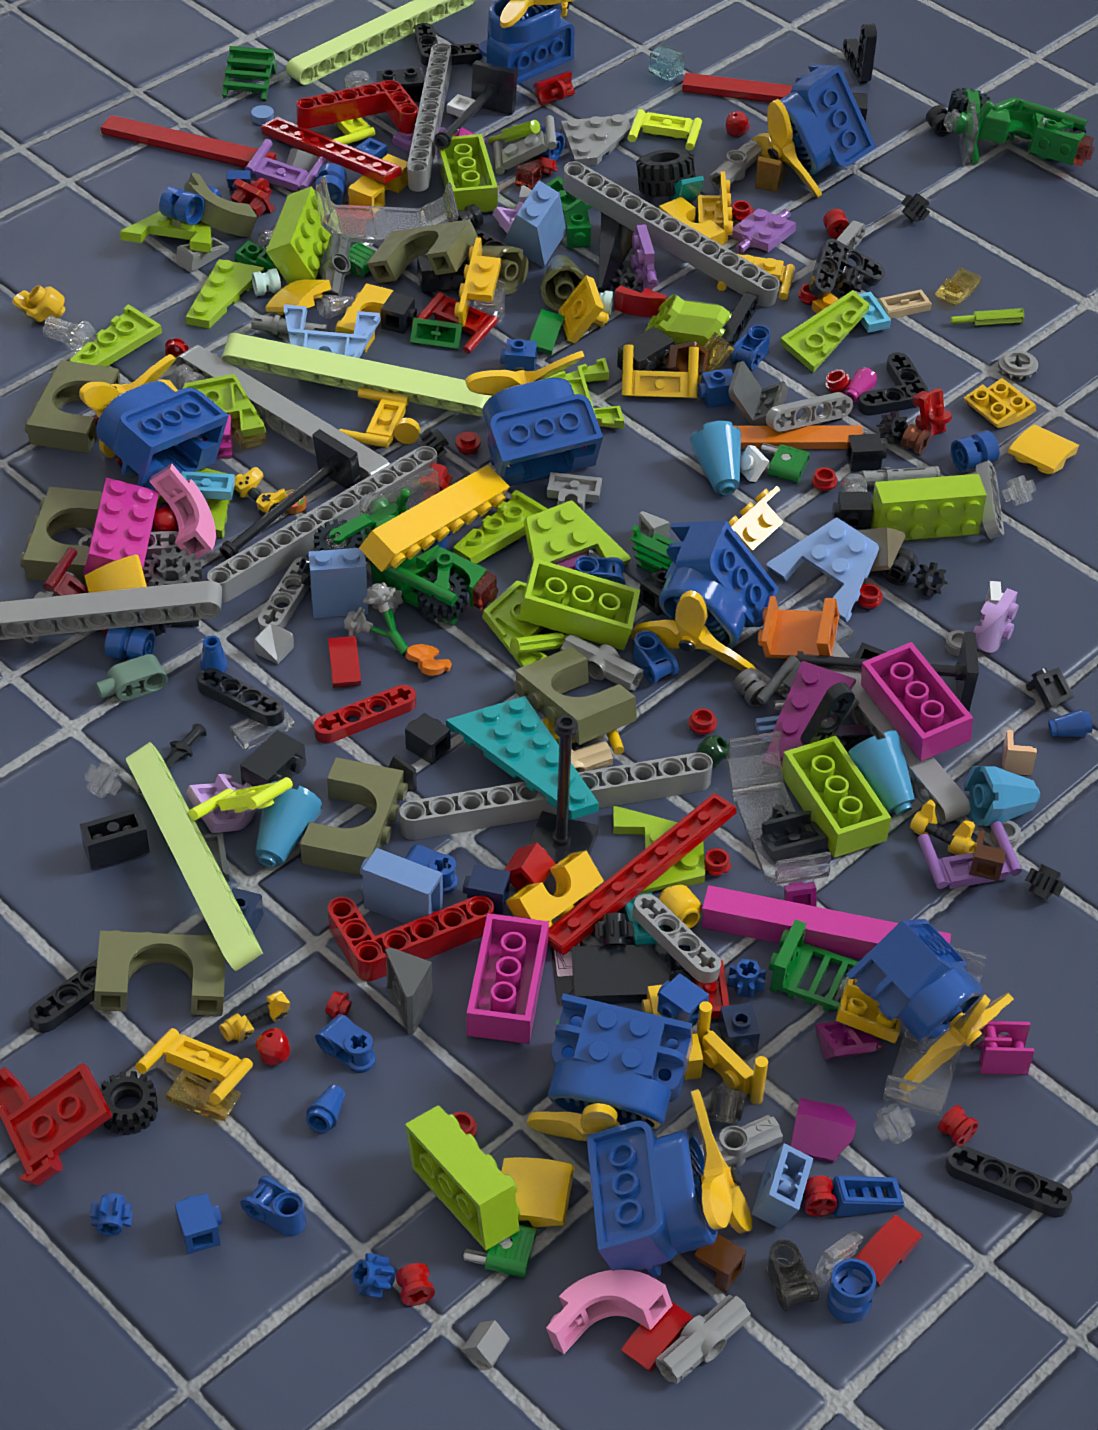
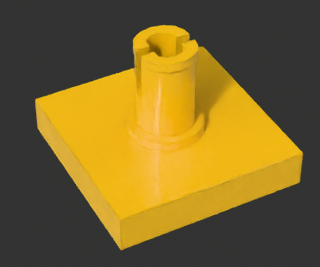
M587 275L558 310L559 315L565 316L563 327L567 340L574 344L578 342L592 323L602 328L609 319V314L603 312L604 307L595 281Z

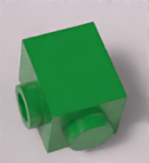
M588 211L564 212L567 231L564 236L567 248L590 247L591 225Z

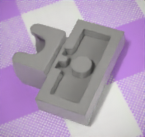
M550 472L547 498L558 499L557 506L572 500L585 511L586 502L599 503L602 478Z

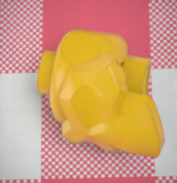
M37 285L30 293L23 290L12 299L13 305L24 311L28 317L40 323L44 320L50 321L53 318L59 319L66 309L64 307L65 297L51 286L43 288Z

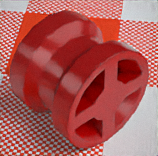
M832 209L823 217L824 226L827 228L828 235L831 238L837 239L849 226L846 215L841 209Z
M956 1105L942 1117L937 1128L942 1134L951 1136L952 1143L956 1146H963L976 1133L979 1122L973 1117L969 1118L966 1116L965 1110L960 1105Z
M820 1175L807 1179L803 1197L806 1199L803 1206L807 1215L820 1217L828 1215L837 1209L838 1203L835 1195L832 1194L834 1186L831 1178Z
M424 1263L406 1265L399 1269L395 1275L398 1286L402 1287L400 1297L405 1305H421L431 1300L435 1295L434 1286L428 1281L430 1277L429 1268Z

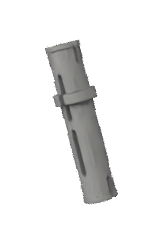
M253 314L252 318L254 320L251 321L252 329L271 331L274 335H279V333L288 334L286 319H283L280 315L271 317ZM305 322L304 330L327 332V325Z
M938 466L903 469L884 467L883 470L861 471L860 483L862 487L875 486V482L940 477V470Z

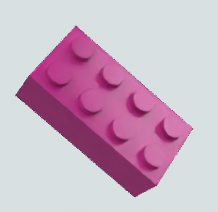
M106 477L83 576L108 563L131 555H139L143 570L159 494L158 491Z
M912 642L862 662L861 686L920 761H924L971 740L972 715Z
M487 913L467 1009V1036L530 1044L548 948L549 921Z

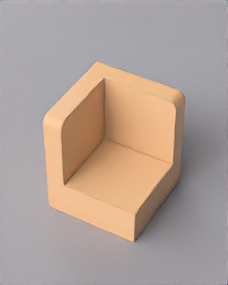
M1007 730L1002 749L1003 770L1018 775L1032 776L1037 749L1031 746L1014 745L1013 730Z

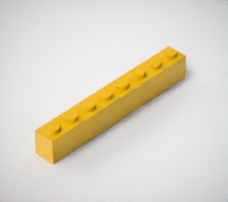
M486 465L375 528L359 549L381 572L391 566L395 569L406 557L409 560L412 559L421 548L424 551L427 550L435 540L438 542L442 541L450 531L455 533L464 523L469 525L476 519L478 514L482 517L492 507L494 509L497 508L506 499L504 494L510 486L489 465Z

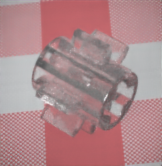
M1023 475L1005 482L1007 489L1002 490L1005 501L1009 502L1012 500L1015 507L1033 500L1031 493L1037 490L1033 479L1026 481Z
M101 762L98 768L91 764L84 775L85 780L88 781L86 788L101 798H105L108 792L115 796L122 785L120 783L121 780L117 779L120 772L105 762Z
M897 1103L881 1108L876 1113L878 1120L873 1122L874 1129L880 1140L883 1141L888 1138L891 1144H899L911 1137L913 1132L910 1127L916 1125L908 1106L900 1109Z

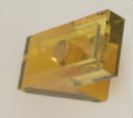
M716 332L704 346L709 351L706 372L723 370L724 368L721 366L735 349ZM698 375V384L701 383L702 375Z

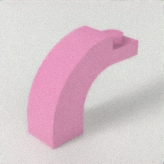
M173 464L151 476L149 482L169 504L176 516L179 527L178 536L175 541L176 545L181 550L185 549L187 555L194 553L196 560L212 551L216 541L214 520L204 496L193 480L186 481Z
M607 1270L589 1275L577 1281L559 1295L563 1310L553 1316L546 1330L553 1347L565 1354L593 1323L603 1318L624 1316L635 1320L651 1330L673 1305L666 1285L655 1278L633 1270Z

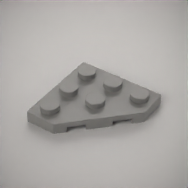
M620 114L561 121V130L572 161L582 163L585 166L599 164L602 161L603 155L606 153L610 154L619 146L620 140L628 138L631 129L627 115Z

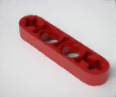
M399 685L322 715L314 721V736L321 743H333L408 713L416 706V692L411 686ZM374 706H382L385 708V710H383L382 712H374L371 710V708ZM349 716H357L360 718L357 722H348L345 720Z

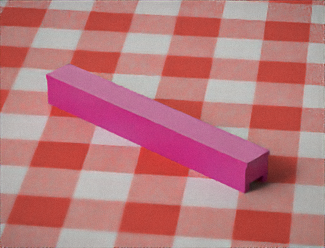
M709 885L702 908V928L779 944L784 930L790 931L796 919L807 923L804 943L844 957L859 960L870 952L898 924ZM938 931L950 944L951 934Z

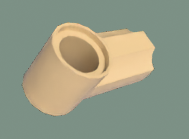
M606 741L576 751L571 748V763L577 772L596 770L613 765L611 750Z

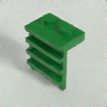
M229 46V58L227 57V69H225L222 96L227 98L228 90L262 93V101H266L271 73L276 74L277 70L273 50ZM230 78L264 81V84L231 82Z
M634 525L630 541L635 543L632 549L636 551L634 557L638 560L636 563L637 567L651 574L662 567L668 570L672 560L667 555L666 550L668 545L674 543V541L657 533L651 538L640 533L639 527Z
M795 919L790 931L785 929L779 944V947H781L780 952H774L768 968L773 971L770 991L776 993L777 990L788 993V998L794 999L796 996L805 999V1004L810 1006L812 1002L822 1005L823 1010L827 1012L830 1009L838 1011L840 1003L834 1001L848 968H853L858 961L804 943L807 923ZM813 956L823 958L809 991L800 989L799 986ZM832 961L841 966L825 998L817 995V991Z

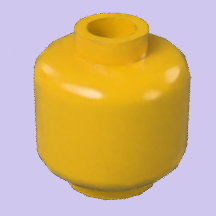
M680 884L668 887L662 891L659 900L689 929L694 927L700 920L702 904L687 886Z

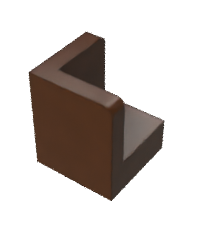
M696 341L671 345L667 369L671 372H688L689 347H699L698 375H702V372H706L709 351Z
M979 830L969 875L999 882L1006 856L1005 851L983 845L985 831Z
M717 1234L715 1243L697 1249L694 1258L716 1272L715 1287L727 1293L744 1269L746 1250Z

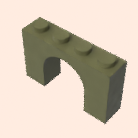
M470 219L391 231L367 262V265L376 283L396 281L405 268L418 255L424 254L427 255L436 275L453 273L459 269L467 258L470 246H474L478 236Z
M60 360L56 370L54 369L51 373L48 385L44 386L39 402L36 401L31 417L26 419L25 432L28 433L29 443L89 453L97 438L95 418L66 413L59 409L70 402L81 400L79 391L82 386L89 382L121 385L119 369Z
M49 487L46 497L41 499L40 514L35 516L33 533L28 535L26 552L23 551L21 554L20 565L25 569L26 579L46 581L66 550L72 547L77 550L78 554L66 572L75 574L76 578L83 585H87L83 572L89 546L62 544L54 541L53 538L58 533L70 528L93 529L102 494L101 491Z
M573 647L515 670L516 682L514 683V688L519 697L525 696L532 707L543 714L550 723L555 724L557 719L563 715L572 716L578 724V731L572 739L579 745L637 721L636 696L620 684L586 697L562 695V693L589 683L588 660Z
M336 757L327 777L328 798L363 805L370 809L374 815L365 824L354 828H337L309 822L300 844L302 864L361 875L360 869L365 858H370L376 848L383 850V845L389 843L392 831L390 826L392 822H397L399 802L400 800H405L408 784L404 783L403 770Z
M100 930L94 1010L126 1012L128 985L132 975L145 965L168 963L182 969L191 981L190 1015L222 1016L226 959L213 935Z

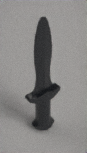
M194 724L192 730L182 741L170 742L172 750L164 759L168 769L184 755L193 756L191 747L201 737L207 736V731L203 725Z

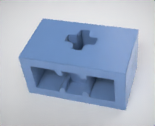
M784 1143L766 1164L752 1215L782 1229L799 1211L813 1158Z

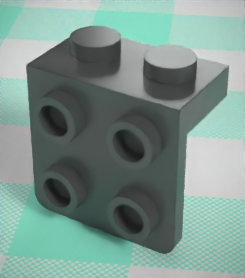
M741 361L736 365L728 392L730 399L737 404L743 418L751 426L767 425L766 415L768 411L774 406L785 403L789 388L782 381L762 389L749 368Z

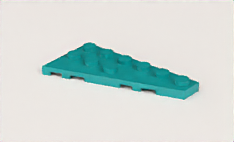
M525 696L446 719V726L450 728V732H458L463 736L465 743L480 748L484 751V756L513 778H521L526 782L528 789L533 792L537 790L547 797V802L557 809L559 744ZM571 763L568 818L573 820L598 812L599 802Z

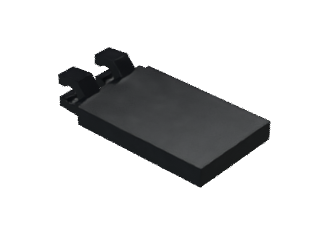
M660 944L571 947L574 996L603 1003L642 1002V1000L647 999L648 986L663 985L666 981L671 982L679 973L691 982H694L693 977L686 970H681L684 968ZM688 945L678 946L683 951H690V946Z

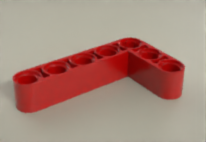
M386 80L299 99L296 103L297 125L301 128L309 129L385 112L400 132L411 134L414 133L418 107L399 82Z
M474 896L375 936L351 899L337 897L328 904L330 932L355 974L364 981H374L386 976L385 949L394 948L426 960L483 937L487 913L494 914L493 902L488 897Z

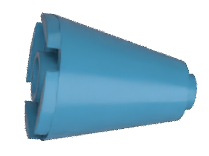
M729 421L709 422L703 425V430L698 433L695 430L690 437L691 449L714 491L724 496L731 495L739 488L740 428L738 426L737 428L733 427L732 422Z
M894 730L884 732L886 738L876 739L875 736L868 738L850 749L848 753L887 812H895L896 816H899L912 809L911 804L915 802L901 737Z
M300 785L297 790L290 788L273 799L274 804L262 809L255 855L264 866L273 868L275 865H282L303 838L309 822L314 823L321 814V800L314 793Z

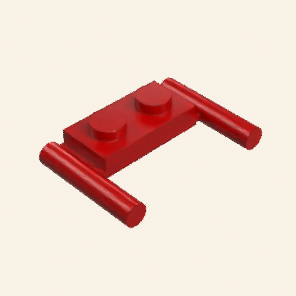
M438 292L416 318L428 319L434 314L435 319L438 321L459 324L458 317H455V305L459 301L446 297L442 292ZM469 306L465 326L462 327V331L472 335V337L463 346L465 353L471 354L497 324L498 318L495 315L489 316L487 313Z

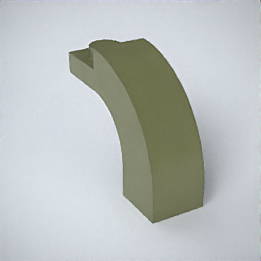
M191 173L189 180L185 183L184 190L203 197L205 209L200 221L229 234L250 237L258 218L249 204L228 201L217 196L207 187L200 174Z

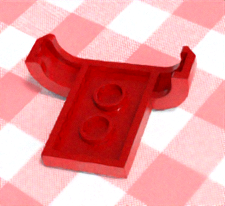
M84 1063L78 1065L33 1098L30 1097L21 1082L7 1068L3 1067L0 1069V1117L26 1171L19 1178L27 1184L41 1186L62 1171L63 1165L59 1156L62 1152L109 1120L113 1115L89 1067Z

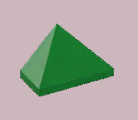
M413 318L410 342L459 349L462 324Z

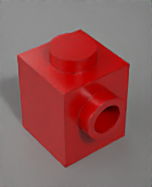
M534 843L517 849L504 870L510 871V884L519 891L529 884L544 883L551 872L550 868L556 863L544 848L538 843Z

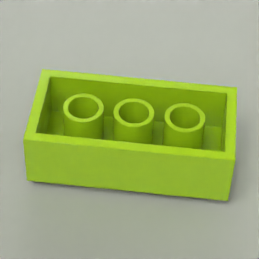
M482 134L453 136L452 143L448 148L440 149L437 147V164L451 214L458 210L464 211V208L471 204L477 205L482 213L494 211L495 207H498V186Z
M312 186L287 196L266 250L288 284L299 279H316L328 246L329 237L332 235L336 224L334 216L328 212L321 196L315 192Z
M979 474L875 482L872 498L871 529L888 527L902 531L905 534L904 540L977 535L980 532L987 497Z
M534 558L517 619L569 635H575L599 644H607L624 651L633 628L640 589Z
M837 736L784 751L781 776L804 811H811V821L816 822L828 837V849L834 858L887 841L891 816Z
M438 1105L405 1124L412 1169L485 1250L490 1249L520 1231L518 1221L520 1210L516 1203L515 1193L517 1192V1187L510 1175H504L498 1169L495 1160L490 1154L485 1155L479 1149L475 1138L471 1134L466 1135L463 1132L457 1119L452 1114L448 1115Z

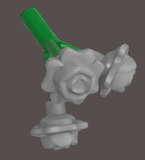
M384 582L369 587L363 603L372 604L374 609H379V612L383 613L389 631L374 627L373 623L366 621L365 609L359 607L357 612L350 611L344 620V629L349 631L348 637L356 636L362 631L369 634L373 632L389 638L400 655H406L408 645L396 630L393 616L398 605L403 603L402 592L395 590L393 587H387Z

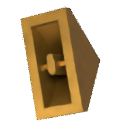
M759 156L755 188L778 192L787 173L783 163L780 160Z

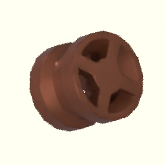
M910 424L903 434L901 447L904 449L911 448L916 454L922 455L929 444L931 432L928 430L921 431L916 425Z

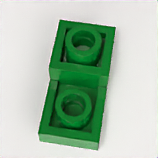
M250 240L235 253L234 259L240 263L264 267L265 271L277 269L266 252L267 248L263 249Z
M541 309L530 341H537L538 352L552 355L565 316Z

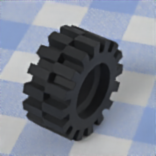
M123 1071L120 1072V1078H116L114 1074L109 1077L110 1084L104 1080L101 1084L102 1090L100 1089L113 1115V1117L104 1122V1126L108 1130L112 1127L113 1133L119 1134L120 1129H123L124 1135H130V1129H134L135 1133L141 1132V1125L147 1129L150 1126V1120L154 1121L157 1117L156 1112H158L156 1089L151 1079L147 1081V1076L141 1074L138 1078L135 1071H131L130 1076H126V1072ZM125 1097L140 1099L139 1104L129 1109H120L115 1106L117 1101Z

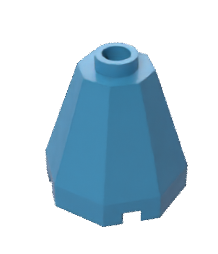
M972 766L964 782V791H969L970 813L968 816L975 825L991 826L992 823L997 821L1003 823L1034 810L1040 799V791L1034 780L995 766Z

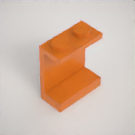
M770 596L768 607L763 609L764 628L760 629L758 633V644L763 647L765 658H789L790 655L797 658V651H804V654L832 656L840 616L836 598H825L823 611L779 610L776 596Z

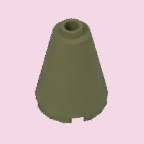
M482 245V256L501 258V267L495 288L497 292L506 295L515 293L518 290L515 288L519 283L523 284L526 280L528 258L523 255L522 252L524 251L514 246Z
M557 255L550 260L540 287L542 299L554 311L560 309L585 277L584 273L565 255Z

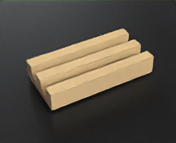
M922 290L878 299L879 304L890 319L931 311L932 303Z

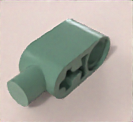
M147 654L114 665L109 669L107 679L96 682L95 685L101 699L116 694L120 700L129 701L161 690L167 684L168 677L157 657Z

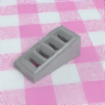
M211 237V253L190 250V243L177 247L176 263L187 271L192 272L228 252L229 246L215 237Z

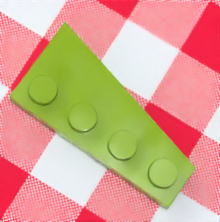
M219 259L187 313L186 324L210 329L227 312L229 305L236 304L240 300V295L253 287L251 274L258 271L265 273L264 267Z
M852 290L782 336L780 345L814 373L869 311L870 304Z
M128 304L123 308L124 313L120 317L116 315L110 321L111 325L106 330L101 329L96 334V339L93 342L86 343L69 361L107 367L160 335L162 327L159 323Z
M515 490L508 502L503 501L497 506V512L492 517L489 515L482 520V526L478 529H472L453 547V551L458 556L477 564L526 535L524 527L526 517L547 510V508L520 491Z

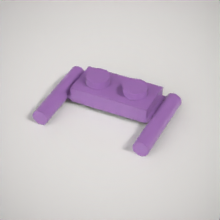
M265 139L245 170H250L251 174L255 173V178L257 179L264 178L269 183L297 192L299 189L303 190L313 185L319 168L326 164L327 160L324 157H319L311 171L307 172V170L265 157L273 145L271 140Z
M1000 821L994 822L990 826L999 848L1003 849L1006 854L999 879L1003 880L1007 878L1008 874L1012 876L1019 875L1022 869ZM922 834L917 838L938 889L945 888L947 885L949 889L994 881L969 875L973 853L938 859L929 835Z

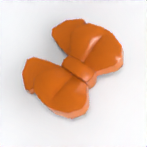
M416 644L407 648L406 658L417 662L418 668L425 675L436 676L444 671L449 672L452 667V663L448 659H434V657L439 655V650L433 646Z

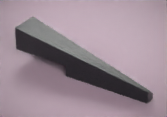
M602 212L599 293L608 291L611 285L609 280L614 279L616 276L614 271L623 268V261L632 248V236L634 233L631 229Z

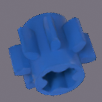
M742 958L737 966L730 965L727 986L734 987L736 996L753 998L757 990L764 991L766 969H760L757 964L758 961L744 960Z
M104 1194L101 1197L100 1203L92 1202L91 1225L97 1226L96 1230L102 1235H119L122 1232L123 1226L131 1227L132 1204L126 1203L125 1197L120 1194Z
M366 1253L365 1261L360 1260L355 1264L352 1279L354 1284L359 1287V1294L382 1298V1290H389L393 1286L395 1270L388 1264L389 1257Z

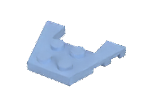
M284 305L283 307L290 344L360 358L381 319L380 313L357 311L354 334L304 330L307 316L306 306Z
M836 517L770 560L766 566L771 572L787 581L798 567L806 561L841 584L842 587L833 598H836L839 617L848 622L852 615V607L855 601H858L861 594L860 588L864 579H867L879 551V546L876 542Z

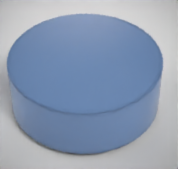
M266 105L256 106L251 110L252 121L258 125H263L274 119V110Z

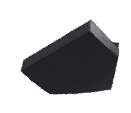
M775 804L772 809L773 814L769 820L762 823L761 844L772 861L828 847V837L816 822L811 821V811L806 810L794 813L789 812L787 809L785 810L784 805Z

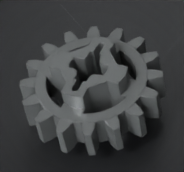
M172 548L169 553L162 549L161 555L158 556L153 553L151 555L152 560H145V567H143L146 583L151 581L156 586L199 582L203 577L200 559L196 560L194 553L187 555L185 549L180 553L176 552L175 548Z

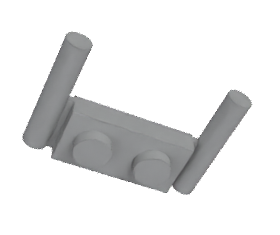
M551 115L545 117L546 134L541 130L537 134L528 135L525 139L515 144H509L504 149L502 148L501 141H495L493 149L496 174L502 175L506 169L508 170L547 151V149H555L557 142L554 117Z

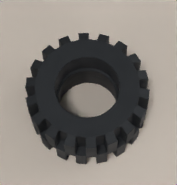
M679 149L658 150L648 153L636 161L639 190L646 195L656 197L673 196L676 194L675 183L683 179L696 177L694 156L688 151Z

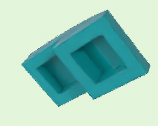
M703 176L683 179L675 183L676 194L669 197V201L679 197L684 198L689 203L695 201L703 186Z

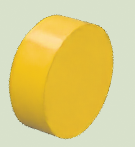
M402 418L396 422L394 436L399 442L412 444L418 440L420 425L415 420Z

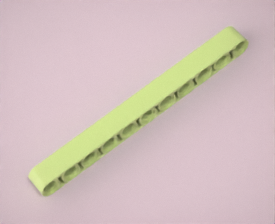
M413 0L292 58L287 63L286 74L302 85H308L415 33V26L417 24H433L470 6L475 0Z
M238 333L229 334L222 355V359L233 366L358 391L361 387L409 396V402L474 416H484L483 406L491 397L490 395L471 392L467 388L465 380Z
M149 742L125 759L221 952L230 966L237 972L262 955V949L195 820L189 817V808L162 756L155 746Z

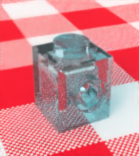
M661 44L650 53L649 73L659 76L664 80L672 81L684 70V52Z

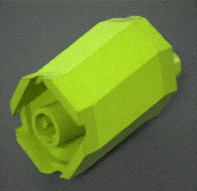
M672 294L659 307L658 310L660 312L657 317L653 315L645 331L655 327L673 339L674 344L696 341L707 350L712 340L717 342L725 332V329L722 327L729 321L732 314L718 304L683 300L678 295Z

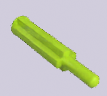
M531 120L502 129L501 134L489 137L488 142L492 144L495 141L504 140L507 143L527 137L530 134H537L540 131V124L537 120Z
M1023 308L974 311L973 315L952 316L950 323L974 322V326L1023 323L1024 310Z
M557 632L512 638L510 649L515 655L558 649L563 646L564 640L568 635Z

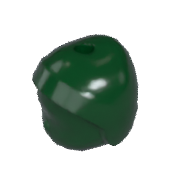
M713 734L700 742L696 753L701 752L709 755L713 762L712 767H717L729 756L730 747L725 739Z

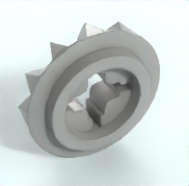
M1012 350L1000 356L998 368L1002 370V374H1009L1010 379L1013 377H1018L1019 380L1023 377L1030 379L1033 374L1037 373L1038 361L1030 353Z

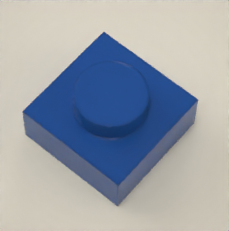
M370 137L355 148L378 158H382L388 153L386 144Z
M227 170L228 188L236 190L234 182L237 178L248 184L252 182L250 170Z

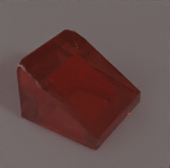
M537 159L516 167L515 184L517 187L521 188L524 185L531 190L535 187L537 182L542 179V160Z

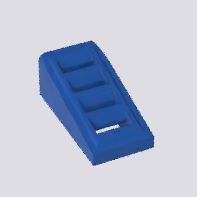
M835 1175L832 1181L834 1186L832 1194L835 1195L838 1203L837 1209L833 1212L834 1216L845 1217L903 1209L905 1205L896 1177ZM882 1189H886L888 1198H884Z

